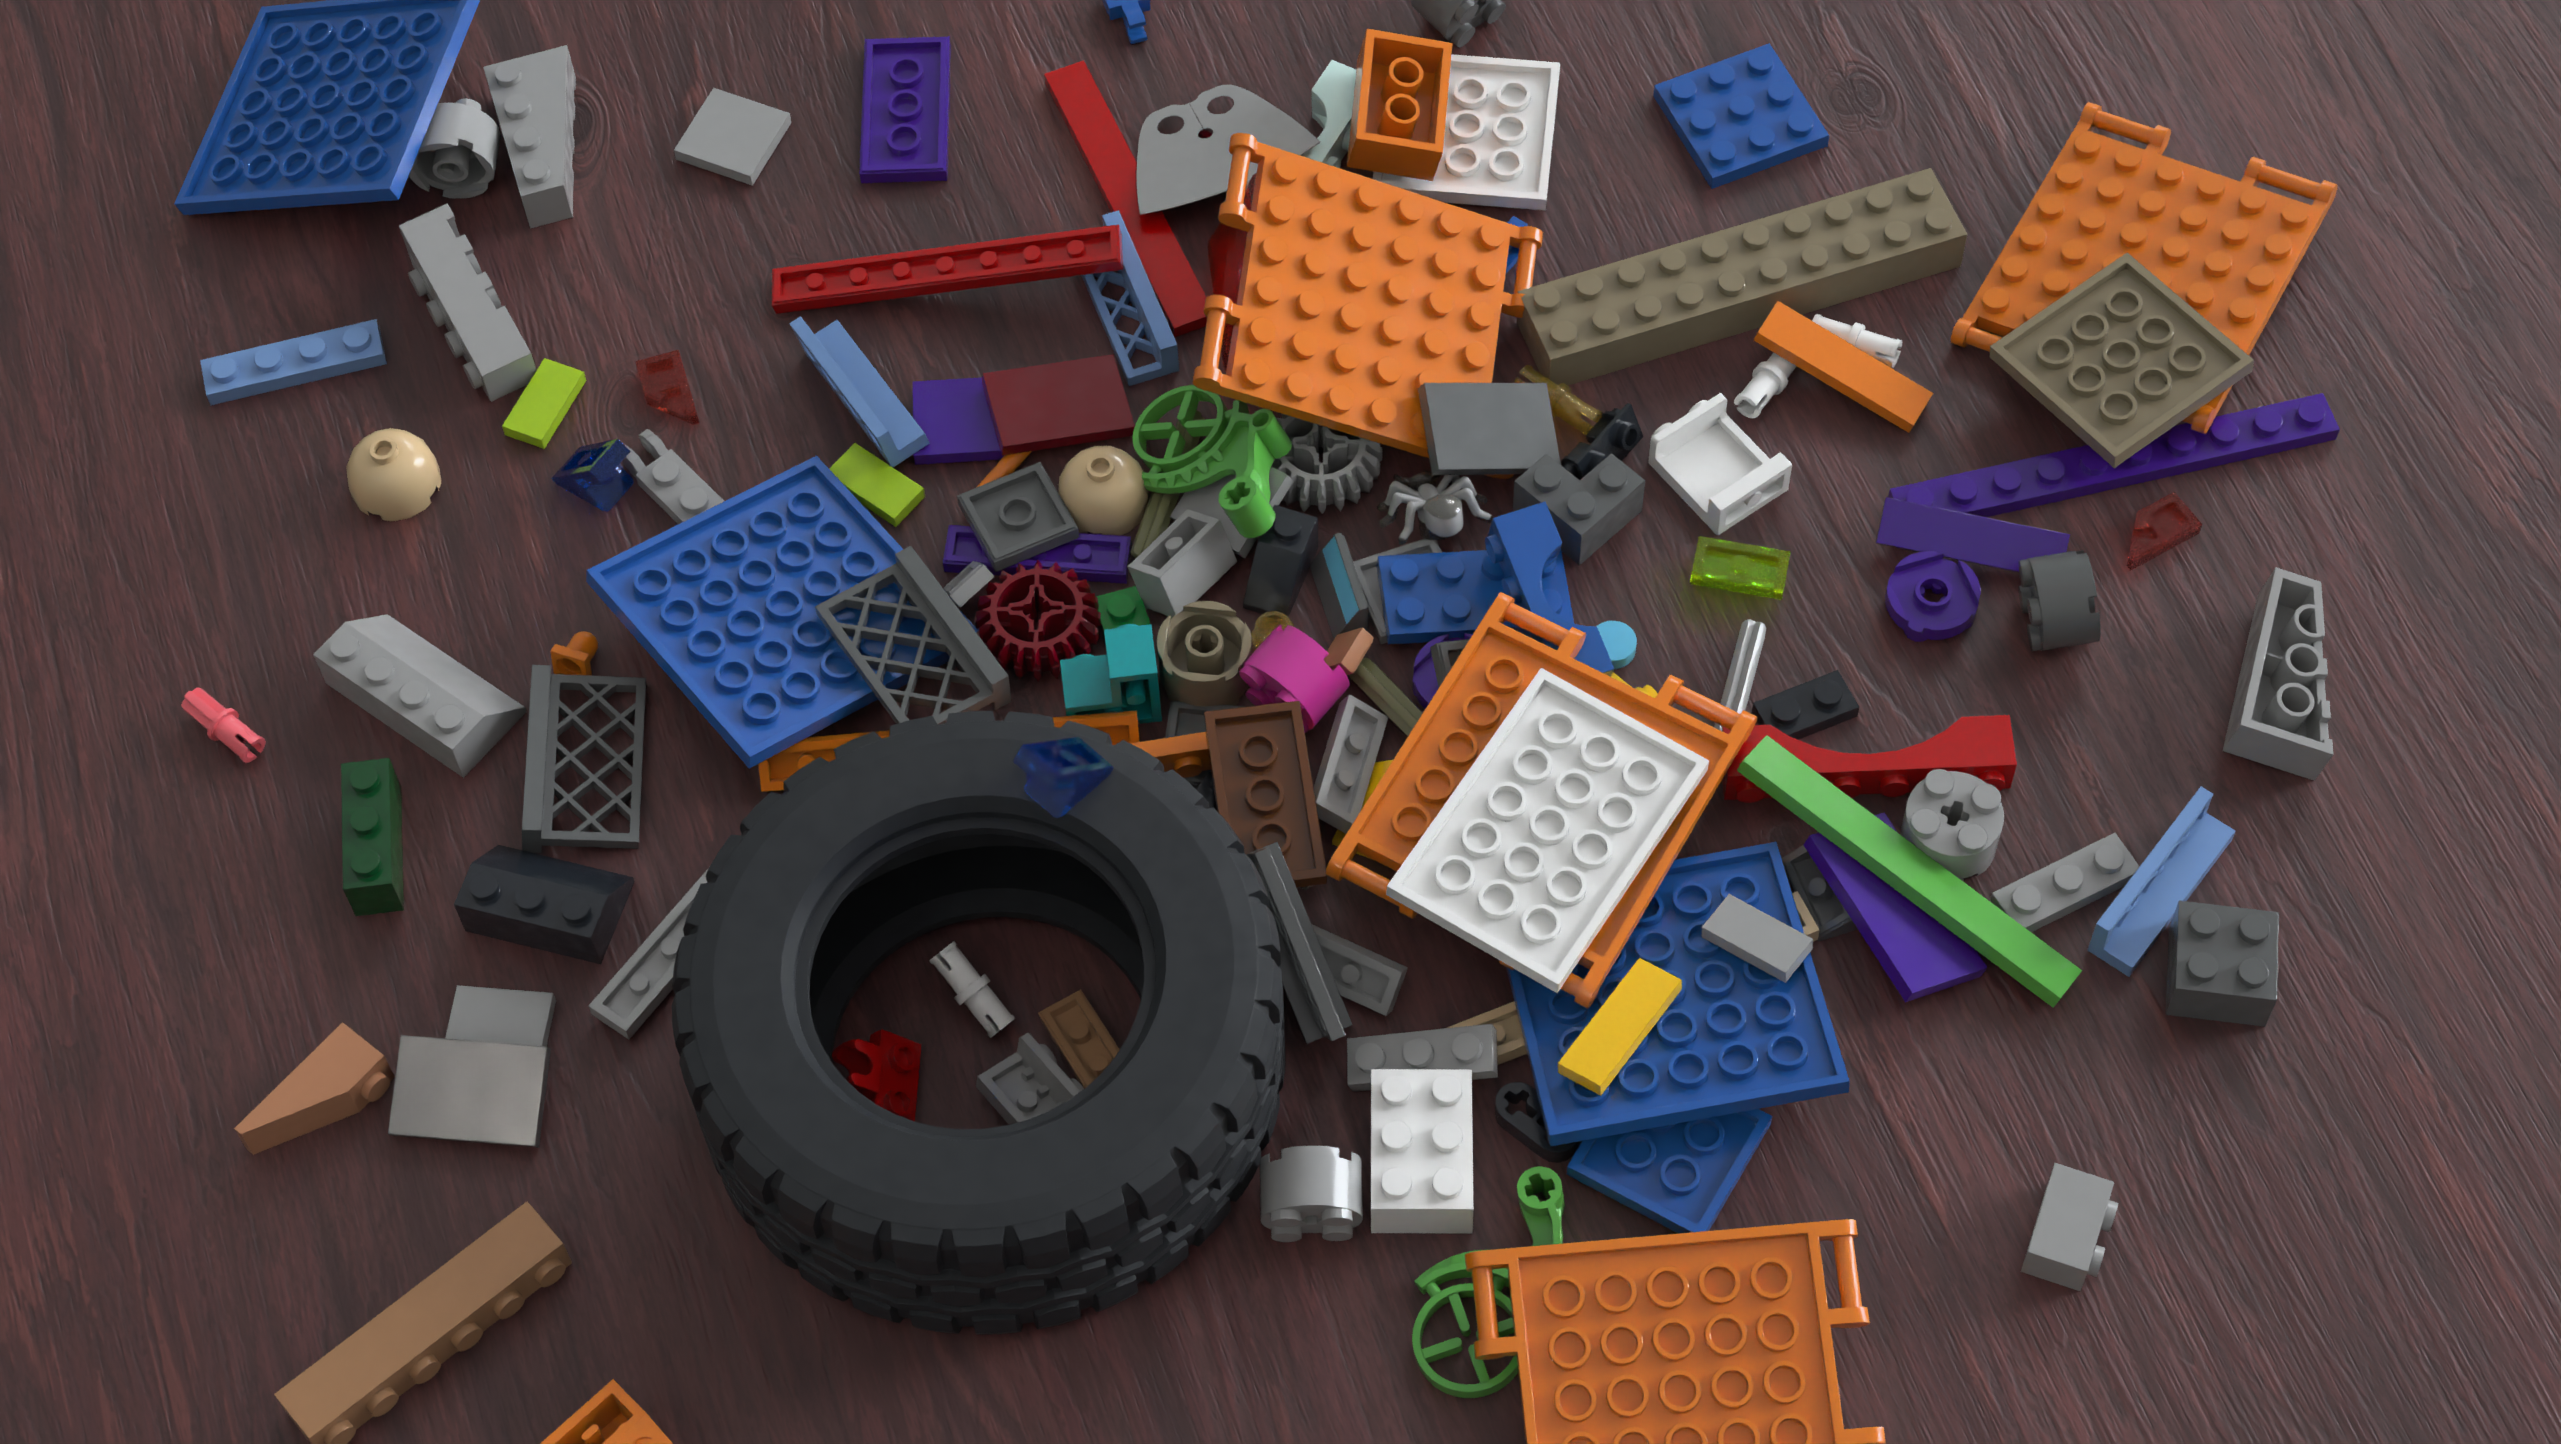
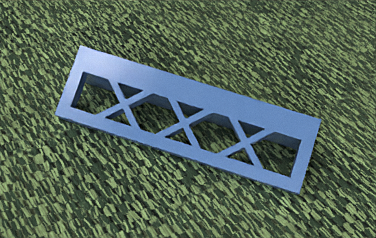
M1118 210L1102 215L1103 226L1118 224L1122 233L1123 270H1118V273L1110 271L1081 276L1127 384L1132 386L1179 371L1176 340L1121 214ZM1107 281L1125 288L1126 291L1119 302L1102 296L1101 292ZM1121 315L1139 321L1140 325L1134 335L1116 329L1115 326ZM1139 349L1153 354L1156 362L1133 369L1130 358L1135 350Z
M801 316L789 323L807 357L891 467H895L930 444L924 431L838 320L832 322L816 334L812 332Z
M2203 787L2198 789L2096 923L2087 951L2130 977L2172 921L2179 900L2187 901L2234 837V829L2207 813L2213 793Z

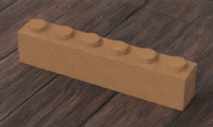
M528 1201L281 1388L274 1394L311 1444H347L354 1437L359 1427L372 1417H379L390 1411L396 1405L399 1396L415 1384H422L430 1380L439 1371L443 1362L456 1352H462L474 1346L487 1328L499 1319H507L514 1315L523 1306L525 1299L541 1287H548L557 1282L564 1274L566 1267L572 1264L563 1242Z

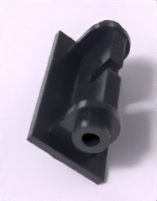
M1627 403L1622 410L1614 408L1612 411H1605L1601 415L1600 420L1585 435L1591 445L1579 442L1568 456L1561 460V465L1577 479L1581 480L1611 453L1622 461L1644 437L1632 405Z

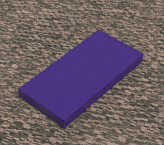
M950 36L865 39L859 171L861 183L948 180Z
M1885 812L1875 815L1897 832ZM1821 833L1812 834L1803 844L1905 1002L1979 978L1985 972L1987 966L1973 947Z

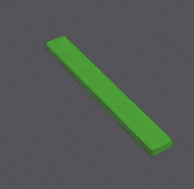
M1766 735L1737 769L1739 773L2054 1008L2082 972L2080 968Z

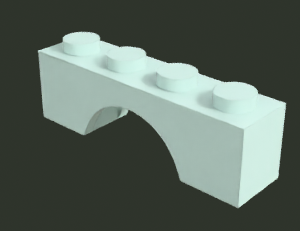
M1331 60L1312 88V118L1320 124L1323 131L1317 138L1320 143L1300 156L1340 168L1341 160L1349 149L1356 69ZM1256 179L1250 181L1251 206Z

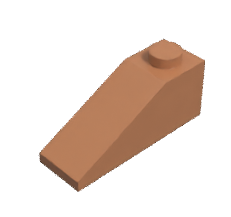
M342 1022L234 1129L245 1148L254 1155L359 1113L369 1102H374L383 1096L389 1087L390 1081L395 1076L385 1056Z

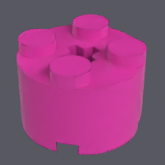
M1281 624L1277 625L1239 671L1240 677L1250 686V689L1245 694L1255 706L1300 701L1305 733L1315 727L1349 688L1350 682L1340 665L1332 670L1326 664L1324 659L1329 653L1320 644L1295 627L1287 625L1282 630Z

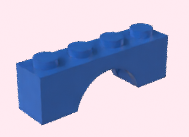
M1546 502L1493 518L1488 536L1485 537V545L1490 560L1494 564L1499 562L1505 576L1502 579L1504 594L1515 598L1514 604L1568 630L1574 627L1585 632V641L1574 659L1611 677L1614 667L1598 628L1569 622L1558 615L1545 598L1542 589V574L1557 559L1562 546V540ZM1519 627L1520 633L1555 650L1559 648V646Z

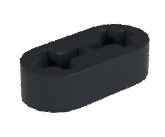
M1513 1082L1506 1084L1499 1090L1496 1095L1494 1115L1497 1123L1505 1131L1548 1162L1560 1163L1567 1161L1575 1154L1578 1142L1550 1146L1547 1143V1131L1536 1089L1526 1083ZM1521 1100L1526 1102L1527 1115L1519 1110L1513 1115L1508 1113L1509 1101L1515 1105L1520 1103Z

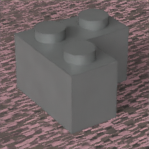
M1612 453L1581 480H1578L1549 455L1545 454L1514 481L1513 512L1546 502L1562 540L1561 551L1580 566L1642 511L1645 480Z

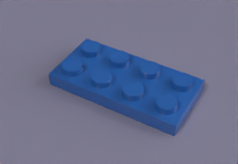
M1560 548L1557 559L1542 574V589L1552 609L1562 618L1574 623ZM1487 550L1378 556L1376 568L1388 644L1429 642L1438 636L1449 634V639L1455 637L1464 638V633L1473 634L1498 594L1500 592L1504 593L1502 579L1505 576L1499 562L1492 563ZM1505 621L1503 623L1504 625L1520 632L1518 626L1508 621Z

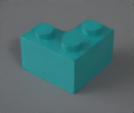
M1124 624L1115 629L1104 630L1107 655L1081 654L1072 659L1060 660L1066 716L1137 710L1138 724L1162 721L1158 672L1151 624L1141 626Z

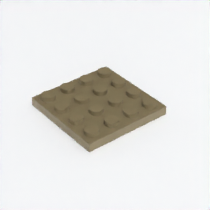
M2129 253L2124 254L1990 346V358L2113 468L2123 463L2253 371L2254 360Z

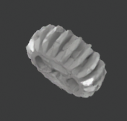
M1282 414V418H1277L1292 442L1290 451L1285 456L1274 459L1271 466L1287 474L1294 481L1283 497L1287 506L1298 500L1303 512L1310 505H1317L1323 514L1327 505L1334 504L1341 512L1345 499L1357 504L1360 499V492L1370 493L1373 487V480L1378 479L1380 474V461L1382 460V447H1380V443ZM1320 447L1323 448V463H1319Z

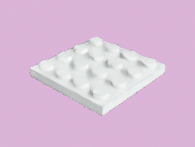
M1452 54L1443 154L1433 181L1374 171L1373 179L1445 203L1546 210L1560 63Z

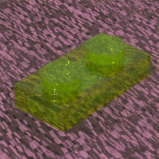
M1699 536L1690 584L1782 600L1791 551Z

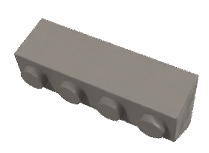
M388 614L345 622L313 654L327 685L463 778L527 712L523 705Z

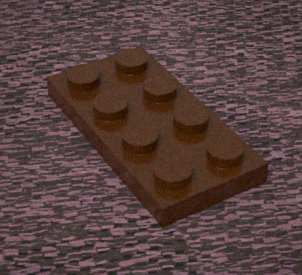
M1300 701L1204 712V724L1217 812L1230 825L1244 845V853L1248 854L1278 842L1296 888L1327 884L1326 865Z

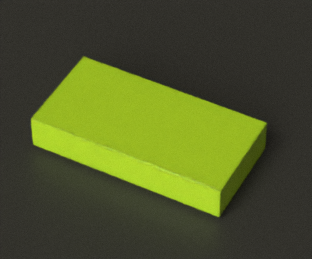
M544 358L502 425L504 434L545 449L587 381L584 371Z
M856 443L829 468L863 506L895 527L925 498V491L922 486Z

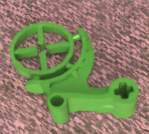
M1186 385L1172 389L1159 396L1142 412L1134 427L1132 438L1135 451L1143 463L1150 469L1148 473L1142 472V479L1144 480L1146 490L1166 494L1184 493L1208 486L1225 476L1236 475L1235 479L1228 482L1222 488L1218 499L1220 506L1239 534L1245 538L1259 537L1272 527L1276 514L1269 503L1271 495L1269 473L1274 459L1285 456L1290 451L1292 442L1271 410L1260 409L1254 414H1250L1247 404L1238 400H1234L1233 408L1228 410L1218 394L1202 390L1194 385ZM1199 401H1206L1216 405L1217 418L1193 420ZM1179 405L1181 407L1177 418L1190 436H1207L1197 447L1183 455L1182 452L1186 441L1171 422L1156 423L1164 414ZM1170 439L1164 458H1156L1147 454V440Z
M1542 1166L1532 1167L1520 1176L1517 1183L1520 1211L1531 1234L1532 1246L1563 1244L1562 1216L1565 1202L1561 1179L1550 1168ZM1543 1192L1544 1197L1549 1199L1539 1202L1538 1197L1534 1194ZM1474 1251L1451 1256L1435 1264L1414 1280L1421 1293L1424 1295L1427 1292L1431 1297L1420 1310L1413 1327L1412 1344L1417 1364L1422 1374L1433 1386L1446 1394L1460 1398H1478L1493 1394L1509 1384L1518 1373L1516 1355L1513 1356L1509 1365L1500 1374L1490 1379L1483 1360L1475 1358L1473 1344L1469 1346L1468 1351L1479 1383H1454L1438 1375L1428 1363L1461 1352L1463 1350L1462 1340L1459 1337H1455L1422 1349V1336L1426 1324L1439 1308L1449 1302L1461 1334L1465 1337L1471 1334L1470 1324L1460 1298L1474 1297L1473 1283L1454 1285L1442 1291L1438 1285L1458 1278L1472 1277V1272L1466 1271L1465 1254ZM1507 1268L1492 1270L1496 1304L1503 1308L1511 1317L1498 1322L1499 1338L1514 1333L1511 1300L1501 1293L1504 1286L1509 1288Z

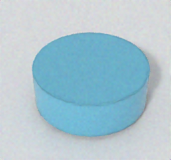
M1606 621L1597 625L1596 627L1599 630L1614 669L1628 665L1635 656L1637 638L1632 628L1620 621Z

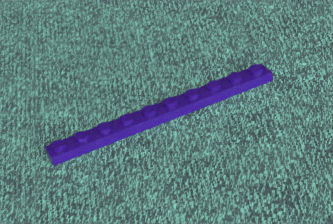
M2321 393L2217 416L2206 434L2192 430V424L2189 423L2176 425L2115 468L2089 445L1891 488L1888 498L1990 517L2336 440L2340 429L2324 394Z

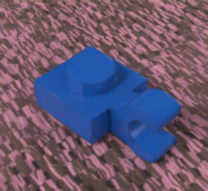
M1102 0L1110 20L1123 17L1127 36L1131 44L1148 40L1143 25H1146L1143 12L1151 10L1150 0Z

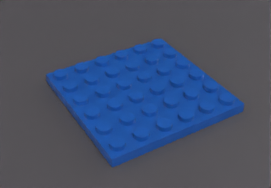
M326 0L261 7L174 205L183 215L399 200L480 0Z
M815 456L586 570V582L750 769L878 700L816 614L815 606L896 564L895 554L903 550V548L820 458ZM893 582L878 590L874 600L898 604L901 591ZM846 607L833 614V616L839 623L858 625L862 610ZM871 611L866 627L890 631L894 615ZM963 614V616L966 618V620L969 622V624L972 626V628H973V629L975 630V632L977 633L978 629H977V628L970 622V620ZM903 617L898 632L922 636L926 624L920 619ZM862 638L859 652L861 655L882 658L886 642ZM894 644L890 660L914 664L918 648ZM927 649L922 665L937 668L948 662L950 657L946 652ZM872 669L875 672V674H877L878 670ZM886 671L883 685L885 688L896 690L908 683L910 675Z
M1777 842L1676 859L1602 983L1594 1002L1588 1009L1574 1002L1575 996L1561 989L1556 993L1516 969L1511 970L1506 967L1550 1146L1849 1092V1077L1811 953L1807 955L1785 983L1702 938V926L1728 894L1804 934ZM1641 958L1682 980V990L1600 1096L1559 1074L1558 1062L1636 961ZM1577 963L1572 973L1585 979L1589 969Z

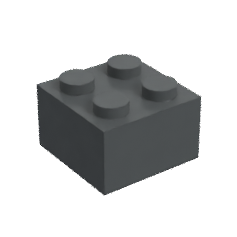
M2179 900L2169 926L2166 1015L2265 1027L2277 1001L2279 912Z

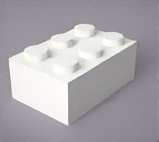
M1371 1069V1233L1472 1234L1474 1210L1472 1070Z

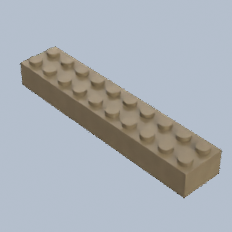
M1929 168L1520 290L1518 293L1525 294L1521 297L1524 311L1522 318L1517 317L1516 323L1544 383H1547L1548 391H1552L1760 328L1777 301L1803 315L1961 267L1967 232L1933 170Z

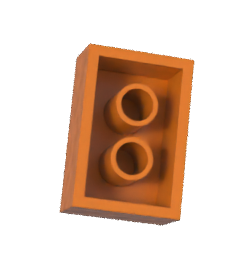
M1366 29L1357 59L1347 167L1433 181L1443 154L1452 43Z

